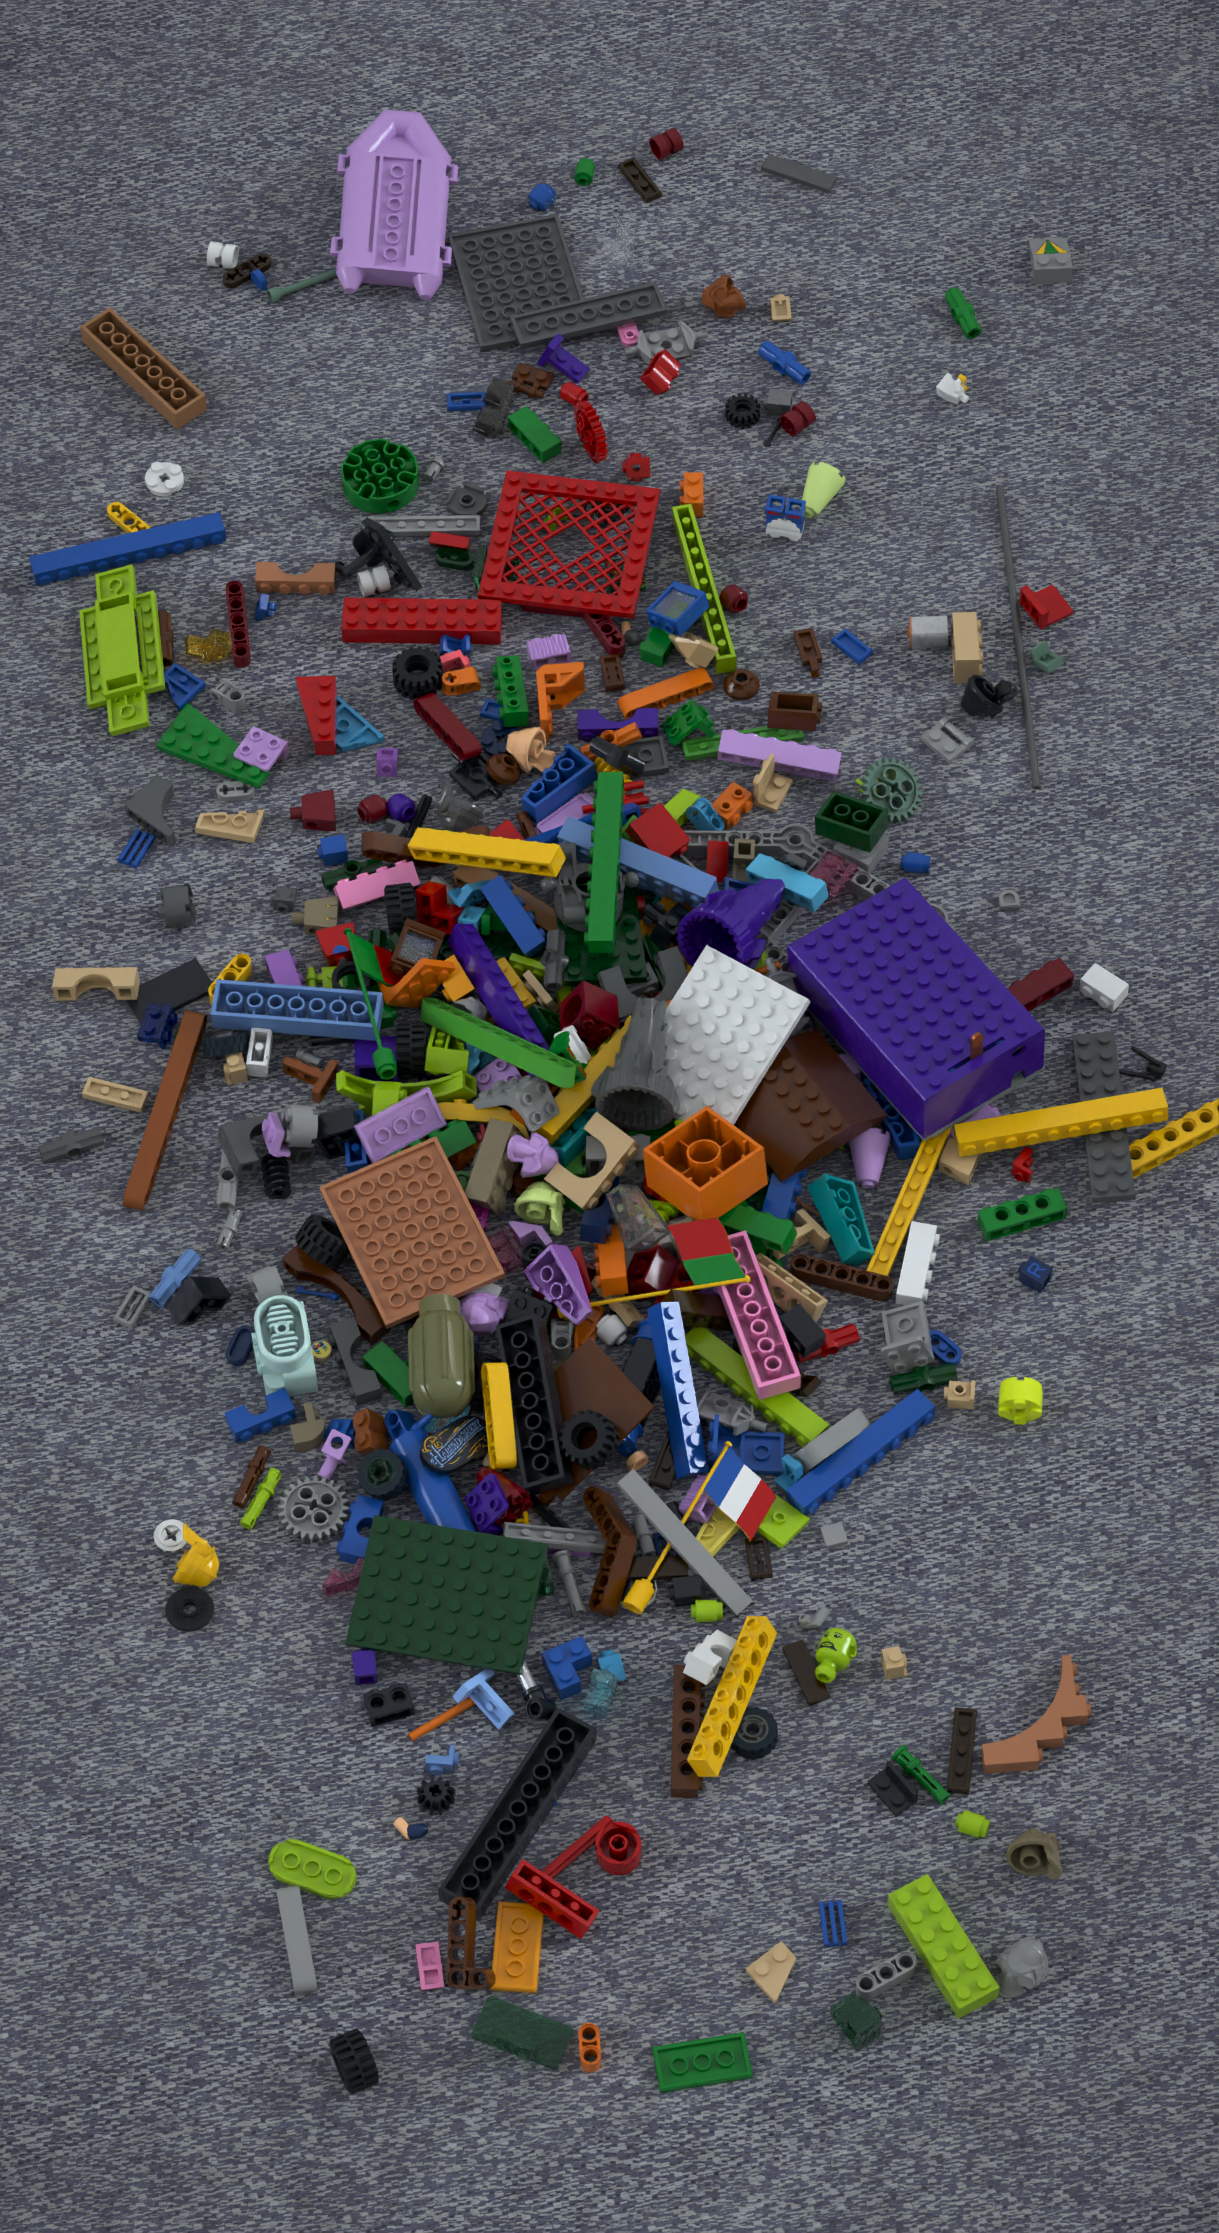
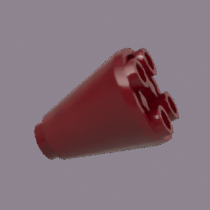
M489 1466L481 1468L476 1474L477 1483L479 1484L489 1473L495 1474L509 1505L508 1510L496 1523H516L517 1518L533 1505L529 1493L497 1470Z

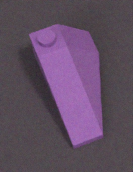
M550 1244L524 1270V1273L537 1292L545 1295L550 1303H554L574 1324L579 1325L592 1312L577 1262L568 1246Z

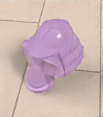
M532 1132L530 1140L520 1135H514L509 1140L507 1146L508 1158L511 1162L523 1164L520 1172L523 1178L548 1174L557 1162L559 1163L558 1152L549 1146L548 1140L537 1134V1132Z
M477 1291L468 1293L458 1299L460 1301L461 1314L474 1335H496V1325L502 1323L510 1302L509 1300L501 1296L496 1297L495 1294Z

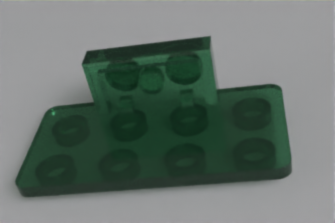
M493 1996L487 1998L472 2031V2037L478 2041L553 2070L559 2067L573 2035V2028Z

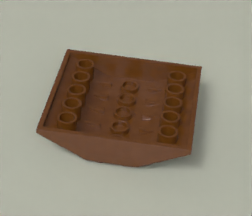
M816 1029L788 1037L736 1120L735 1125L739 1130L764 1147L766 1164L783 1183L883 1121L888 1115Z

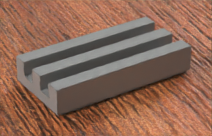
M133 1285L115 1314L113 1322L120 1323L122 1326H127L132 1330L149 1303V1295L151 1293ZM135 1293H139L124 1319L121 1318ZM144 1295L145 1297L139 1305L138 1309L136 1310L135 1314L133 1315L132 1319L128 1321Z

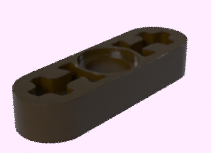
M261 253L228 270L222 276L223 285L232 289L251 279L250 273H242L245 269L252 271L259 269L262 273L269 270L271 267L270 256Z

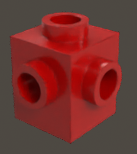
M630 453V456H626V461H622L623 473H626L627 478H631V481H642V477H650V457L642 456L641 453ZM635 464L640 466L638 469H633Z

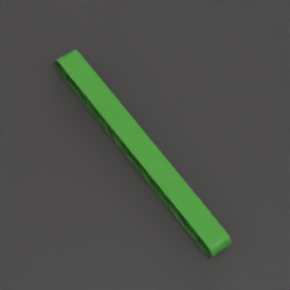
M426 997L422 999L420 1014L422 1022L556 1086L563 1088L574 1087L575 1063L437 998Z

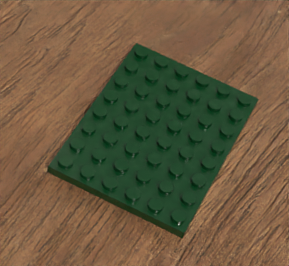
M374 1515L345 1644L351 1647L521 1675L548 1544Z

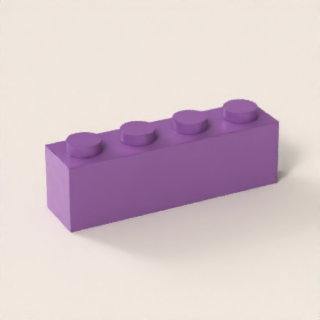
M289 949L265 956L266 967L273 984L302 986L304 984L301 972L297 973L296 968H298L295 956L291 957Z

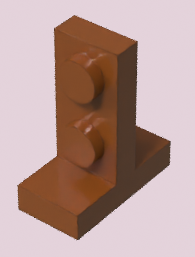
M287 1056L282 1062L283 1073L314 1085L311 1090L312 1101L319 1104L336 1079V1073L339 1072V1063L333 1059L329 1061L324 1071H321L318 1067L306 1065L296 1058L292 1059Z

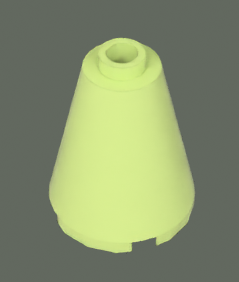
M812 462L808 470L802 500L806 501L805 516L808 518L817 517L846 482L845 476L841 477L839 475L840 471L837 468L824 462H819L818 465H814L815 462Z

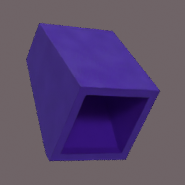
M396 1036L380 1037L382 1047L393 1051L397 1065ZM355 1039V1076L372 1081L398 1082V1070L393 1078L387 1080L381 1079L377 1074L372 1058L373 1053L379 1049L377 1041Z

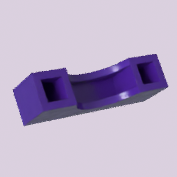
M638 708L630 719L621 722L605 719L597 709L577 710L578 740L591 742L593 738L600 736L606 730L616 731L636 722L642 738L658 736V708Z

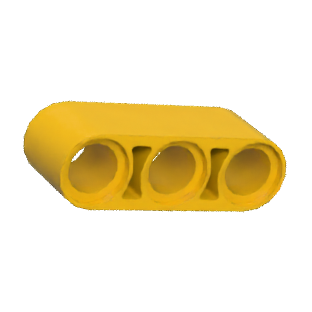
M236 955L210 985L208 994L211 1006L217 979L246 982L251 976L252 965L248 955Z

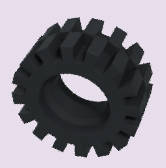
M738 393V397L733 395L732 399L729 398L725 405L727 422L729 421L731 426L735 424V428H738L740 425L741 429H745L746 425L748 428L751 427V424L755 425L760 417V403H758V399H754L753 395L748 397L747 393H744V396ZM739 408L749 409L750 412L746 414L737 413L736 410Z

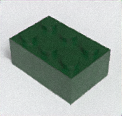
M834 790L815 815V834L869 853L889 827L888 809Z

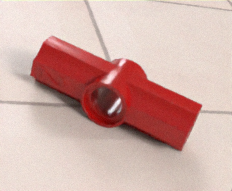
M853 1323L832 1331L830 1329H823L822 1331L826 1334L824 1346L805 1358L795 1351L794 1354L799 1363L821 1355L825 1358L828 1354H836L839 1349L860 1342L858 1330Z

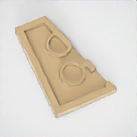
M257 810V813L238 811V814L229 815L225 812L200 813L195 826V833L255 843L265 811Z

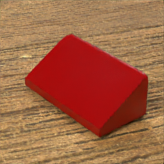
M431 532L429 538L431 546L440 548L451 547L470 551L469 537Z
M708 840L706 873L716 877L717 882H723L725 876L727 877L729 842Z

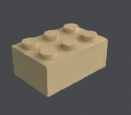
M976 612L952 613L951 647L954 684L967 683L968 678L973 675L982 676L981 621L977 620Z

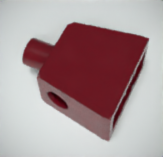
M334 789L305 794L301 796L302 807H290V819H302L303 829L336 831Z

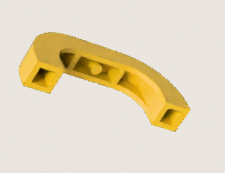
M454 1099V1103H437L445 1121H454L457 1118L459 1121L465 1120L466 1122L489 1123L490 1118L514 1123L526 1139L530 1140L527 1128L509 1114L511 1111L503 1107L493 1106L476 1109L474 1104H467L465 1099ZM428 1135L421 1138L422 1142L427 1140ZM410 1145L403 1148V1150L410 1148Z

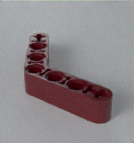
M520 605L521 609L525 612L582 617L608 655L619 654L620 658L625 655V638L608 615Z

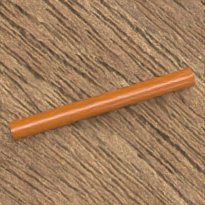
M468 1698L408 1733V1736L414 1741L474 1706L475 1703L471 1698Z

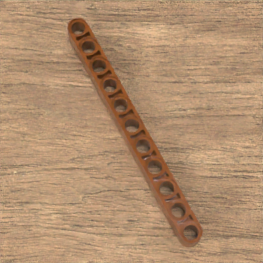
M186 1010L183 1015L124 1193L123 1207L142 1211L146 1209L144 1206L146 1202L148 1203L207 1025V1014Z

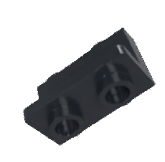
M891 1761L886 1763L884 1770L868 1780L867 1784L895 1817L917 1803L918 1789L912 1782H908L904 1778L901 1768L898 1765L894 1766Z

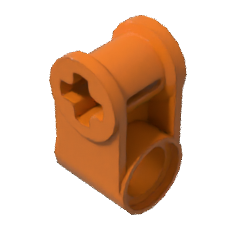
M474 667L447 671L442 676V692L446 696L460 695L473 690L479 691L481 688Z

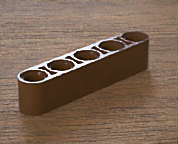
M797 1254L791 1259V1274L800 1281L880 1302L888 1301L892 1297L893 1281L886 1275L804 1254Z

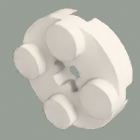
M154 462L145 474V484L154 495L169 496L182 488L184 476L181 467L177 464ZM167 477L168 479L162 482L160 478Z

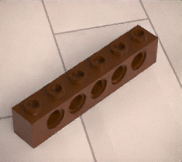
M674 1665L671 1797L698 1798V1791H703V1777L697 1776L687 1761L689 1754H684L683 1751L691 1750L704 1720V1715L700 1714V1708H705V1694H700L701 1687H705V1684L683 1673L686 1665ZM687 1688L694 1689L693 1692H686L684 1690ZM685 1709L694 1710L691 1713L684 1712ZM686 1729L693 1730L690 1734H686L683 1731ZM691 1771L692 1774L684 1775L682 1774V1772Z

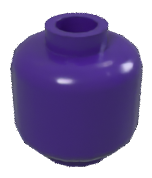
M402 793L391 796L386 804L388 816L401 823L411 820L416 812L414 801Z

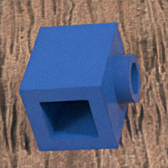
M344 834L320 838L321 847H317L319 859L324 861V866L342 864L349 861Z

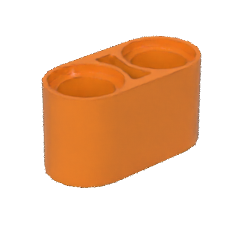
M585 2023L579 2028L578 2032L580 2064L584 2071L592 2073L596 2072L601 2066L600 2033L595 2024ZM586 2034L595 2036L592 2040L583 2038ZM593 2056L596 2060L594 2062H587L585 2058Z

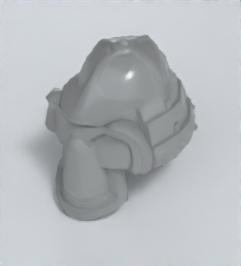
M1020 1940L999 1954L1000 1956L996 1960L997 1965L1002 1970L996 1978V1983L1000 1987L999 1995L1008 1999L1016 1998L1022 1994L1024 1987L1032 1989L1046 1979V1975L1049 1972L1048 1959L1040 1940Z

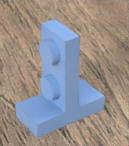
M485 1669L463 1683L453 1695V1698L457 1703H460L470 1697L498 1729H501L515 1713L488 1684L495 1672Z

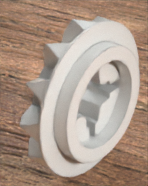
M174 1519L160 1523L154 1531V1541L157 1548H161L164 1552L171 1551L173 1553L176 1550H182L184 1545L188 1543L183 1539L184 1523ZM167 1531L172 1535L176 1533V1541L172 1539L167 1540Z

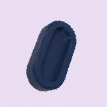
M244 1325L236 1329L225 1353L231 1365L240 1366L247 1361L253 1348L251 1333L255 1332L251 1326Z

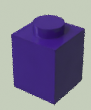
M360 1649L357 1652H352L355 1684L378 1683L374 1650Z

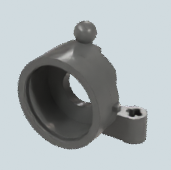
M575 842L554 843L560 845L566 859L555 879L549 876L544 877L540 886L547 893L554 891V910L564 925L588 932V927L585 926V916L589 915V910L586 908V900L590 898L591 893L581 891L576 885L591 881L592 876H589V864L592 863L577 864ZM619 870L616 921L621 916L623 910L624 886L633 888L639 883V877L634 872H627L623 875Z

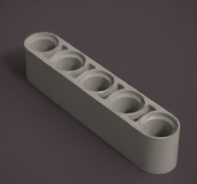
M299 1885L276 1889L295 1995L318 1991Z

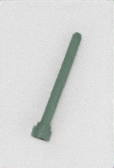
M336 269L281 289L272 287L267 289V296L269 300L272 299V304L279 302L284 295L337 277Z

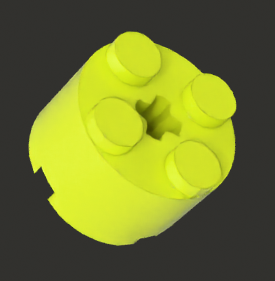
M1011 1377L1002 1381L999 1389L998 1415L1008 1420H1014V1424L1025 1425L1027 1421L1041 1417L1043 1400L1041 1383L1028 1377H1024V1381L1017 1380V1377Z

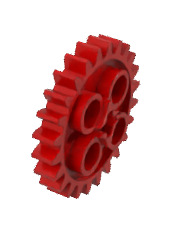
M585 400L576 403V406H574L576 417L574 419L580 442L583 443V448H585L589 458H592V462H602L608 457V450L606 448L608 445L605 442L607 438L602 422L599 421V415H596V410L593 409L589 401Z

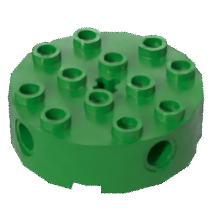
M388 439L367 440L356 445L348 452V456L344 459L341 466L344 495L353 506L369 513L383 514L395 512L405 507L416 496L419 487V470L415 455L405 445L391 443Z

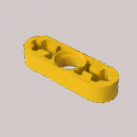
M113 502L108 505V517L125 532L132 533L150 528L149 525L122 503ZM127 520L134 521L132 525L124 524V522Z

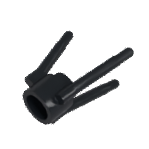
M1132 1046V1051L1149 1061L1146 1069L1149 1074L1119 1070V1074L1145 1078L1153 1082L1155 1078L1161 1080L1166 1071L1167 1064L1152 1058L1142 1050Z

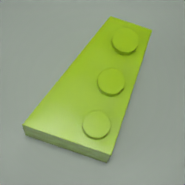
M432 1027L427 1046L425 1071L435 1075L442 1073L454 1074L461 1070L467 1072L469 1052L464 1050V1044L460 1043L458 1038Z
M375 1082L372 1116L405 1098V1090H401V1082Z

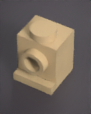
M242 1052L225 1055L226 1064H223V1071L227 1085L248 1081Z
M971 1380V1383L949 1381V1387L944 1386L943 1400H948L947 1407L973 1409L976 1381Z
M899 1646L881 1649V1663L886 1680L908 1676L906 1655L901 1653Z

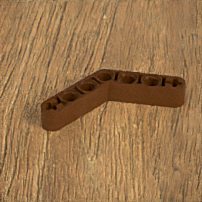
M475 826L459 831V833L465 832L468 834L490 836V829L487 826ZM367 831L362 834V855L364 857L392 863L407 860V863L413 861L414 866L418 868H425L426 866L435 868L448 864L414 859L408 848L411 838L375 831Z
M590 1486L584 1492L583 1501L605 1538L606 1545L589 1600V1608L593 1612L612 1618L617 1613L636 1549L637 1539L613 1496L602 1489Z

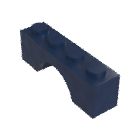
M616 1176L612 1181L611 1188L601 1195L597 1205L598 1208L584 1211L580 1228V1241L605 1244L607 1236H611L613 1223H615L616 1211H618L619 1201L623 1192V1185H619L620 1176Z

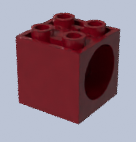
M584 980L559 1003L561 1031L563 1028L573 1025L581 1041L592 1050H596L620 1027L617 995Z

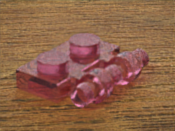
M827 851L810 876L823 880L827 888H831L829 893L836 897L839 892L844 890L846 882L853 878L858 866L851 862L849 866L844 867V858ZM837 874L841 876L839 879L834 880Z

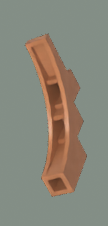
M1062 1655L1059 1689L1044 1715L1031 1727L1016 1736L999 1742L982 1744L981 1755L984 1774L1038 1770L1039 1762H1043L1042 1748L1063 1747V1740L1067 1739L1066 1726L1087 1724L1088 1717H1091V1704L1086 1703V1696L1080 1695L1079 1684L1074 1682V1676H1077L1076 1663H1072L1071 1655Z

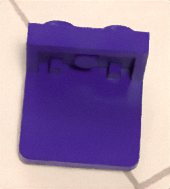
M489 1473L464 1500L480 1533L500 1536L503 1533V1528L496 1521L508 1510L509 1505L495 1474Z

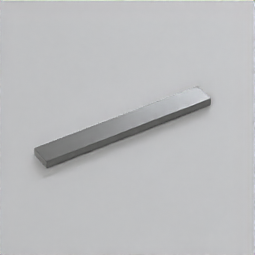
M634 1469L617 1482L616 1485L692 1570L699 1575L701 1580L735 1617L753 1602Z

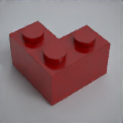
M428 881L416 889L417 922L451 935L455 924H458L457 919L465 907L459 908V906L447 904L445 884Z

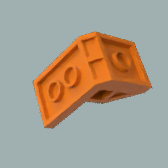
M583 662L545 664L536 671L540 728L544 730L546 743L549 742V735H553L551 710L563 709L585 691Z

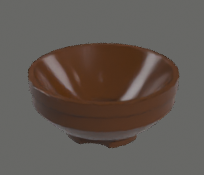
M747 669L731 671L725 677L723 684L725 693L730 698L739 701L753 698L758 693L760 687L758 677ZM738 676H745L747 680L745 682H738L736 678Z
M494 754L486 762V770L496 782L506 786H512L518 782L521 770L512 755Z

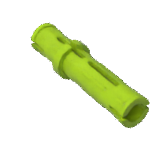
M270 1468L263 1482L258 1485V1491L239 1522L242 1527L252 1530L266 1502L275 1493V1486L282 1477V1473L279 1470Z

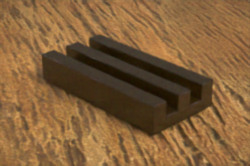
M764 1536L753 1537L751 1542L748 1538H745L751 1580L767 1577L773 1578L767 1538ZM758 1542H763L767 1566L766 1572H763ZM750 1543H754L758 1573L754 1571Z

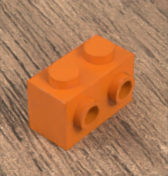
M703 472L684 473V480H680V492H684V496H680V505L691 504L695 517H703Z
M734 781L711 804L717 814L723 819L726 830H729L732 825L736 826L744 813H748L753 807V793Z

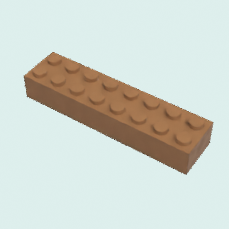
M111 307L80 326L82 342L177 430L207 410L206 395Z

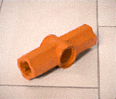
M636 722L616 731L606 730L600 737L623 748L642 739V734ZM590 743L582 746L580 749L584 756L591 761L598 758L597 755L589 751Z

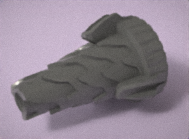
M639 997L634 1001L631 1021L626 1034L622 1037L619 1053L615 1055L614 1066L612 1068L607 1066L592 1086L591 1094L596 1098L595 1106L598 1112L620 1128L636 1131L656 1130L670 1123L674 1113L679 1110L680 1105L672 1079H670V1076H667L669 1059L666 1058L667 1045H665L668 1023H665L667 1009L665 1000L657 1001L652 998L642 999Z

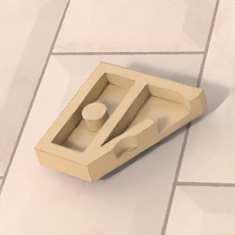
M781 1941L748 1966L746 1972L775 2004L793 1969L796 1957Z

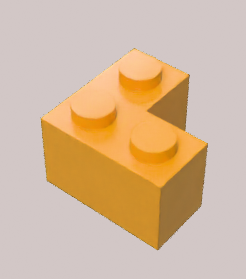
M455 955L444 960L453 962L456 968L442 982L445 988L442 992L449 1002H455L465 999L476 992Z

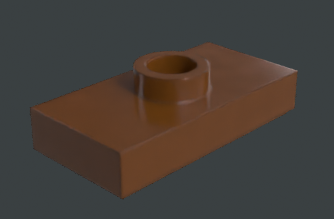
M619 654L599 656L605 691L624 690L625 681Z

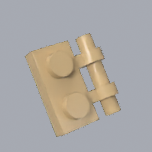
M530 970L526 971L523 974L527 980L524 983L543 1008L559 1013V1010L556 1008L558 1005Z

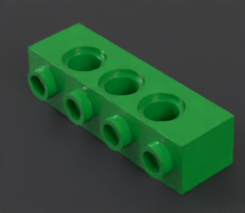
M1059 1188L1045 1189L1038 1194L1025 1195L1021 1199L1005 1201L994 1207H985L978 1211L977 1222L986 1242L1065 1219L1067 1216V1206Z

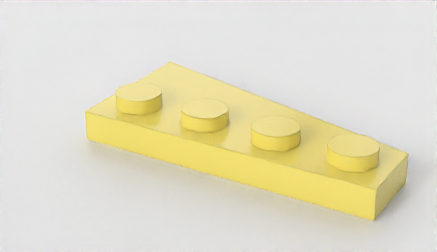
M716 1507L707 1524L704 1523L696 1539L714 1556L740 1527Z

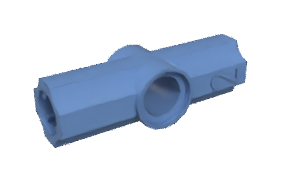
M186 1249L173 1266L169 1265L164 1270L161 1281L149 1295V1300L154 1305L165 1308L172 1296L178 1292L184 1281L189 1278L201 1263V1257L195 1251Z

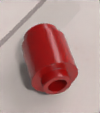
M572 382L564 383L559 391L560 398L576 406V403L588 401L589 394L586 393V390Z

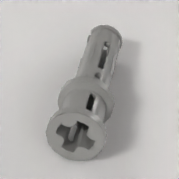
M562 1550L553 1554L552 1559L556 1562L558 1568L557 1576L563 1581L572 1615L576 1617L582 1615L581 1611L585 1614L586 1609L576 1581L577 1570L572 1565L571 1551Z

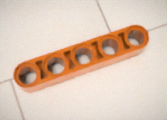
M700 667L699 669L696 668L623 695L618 699L617 705L624 718L628 720L636 713L638 708H658L660 710L667 707L666 705L676 704L684 701L687 697L692 698L703 694L706 690L711 691L714 688V683L706 669Z

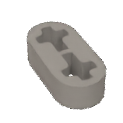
M241 781L223 782L217 786L216 792L218 799L224 802L249 800L255 795V787ZM244 788H248L247 793H244ZM225 789L228 790L226 795L223 793Z

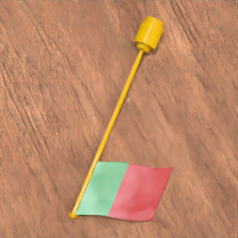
M718 1218L667 1226L676 1240L684 1267L695 1285L674 1290L691 1291L740 1282H750V1276L744 1275L735 1259L727 1232ZM670 1290L591 1302L590 1305L593 1307L666 1295ZM557 1307L559 1317L566 1320L569 1319Z

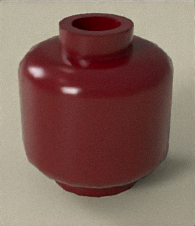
M730 584L722 589L719 600L721 606L729 612L739 613L747 607L748 595L737 585Z
M377 794L361 800L357 808L361 820L373 824L384 819L387 816V800Z

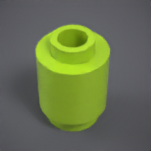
M695 1600V1605H691V1618H695L696 1622H717V1620H723L722 1602H717V1600Z
M964 1810L963 1814H958L955 1826H958V1832L979 1839V1837H986L991 1821L987 1820L985 1816Z

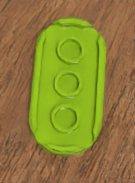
M289 1839L281 1844L278 1843L272 1848L268 1857L270 1872L277 1880L291 1886L299 1885V1889L326 1899L342 1898L349 1894L356 1884L355 1868L348 1858L301 1840Z

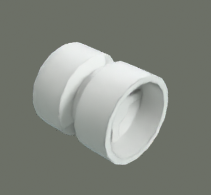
M211 241L207 251V265L215 267L222 265L223 268L228 269L236 267L239 255L238 245L226 244L223 246L222 243Z
M384 565L373 568L372 572L365 570L357 573L358 585L364 598L375 595V591L382 593L391 590L389 576Z

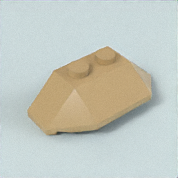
M685 632L681 637L674 634H669L668 636L681 656L686 659L685 662L697 669L700 666L706 668L719 649L706 639L690 632Z

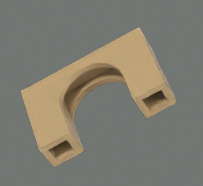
M598 1112L592 1116L583 1129L604 1145L607 1159L603 1169L595 1176L580 1178L573 1175L557 1162L544 1178L550 1185L563 1193V1195L584 1211L593 1210L598 1205L601 1195L611 1188L612 1181L616 1176L622 1174L629 1159H633L636 1156L640 1147L634 1139Z

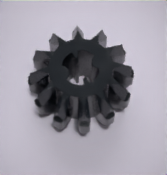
M430 1776V1782L422 1780V1787L417 1789V1794L419 1795L417 1803L421 1804L423 1811L429 1809L430 1815L435 1810H438V1813L441 1815L442 1808L449 1811L450 1804L455 1802V1797L453 1796L455 1789L450 1787L449 1780L443 1782L441 1776L437 1780Z

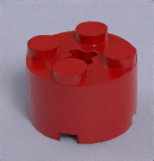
M619 1821L613 1822V1824L601 1828L596 1836V1859L598 1865L604 1871L613 1875H628L639 1865L642 1856L641 1839L637 1830L632 1825Z

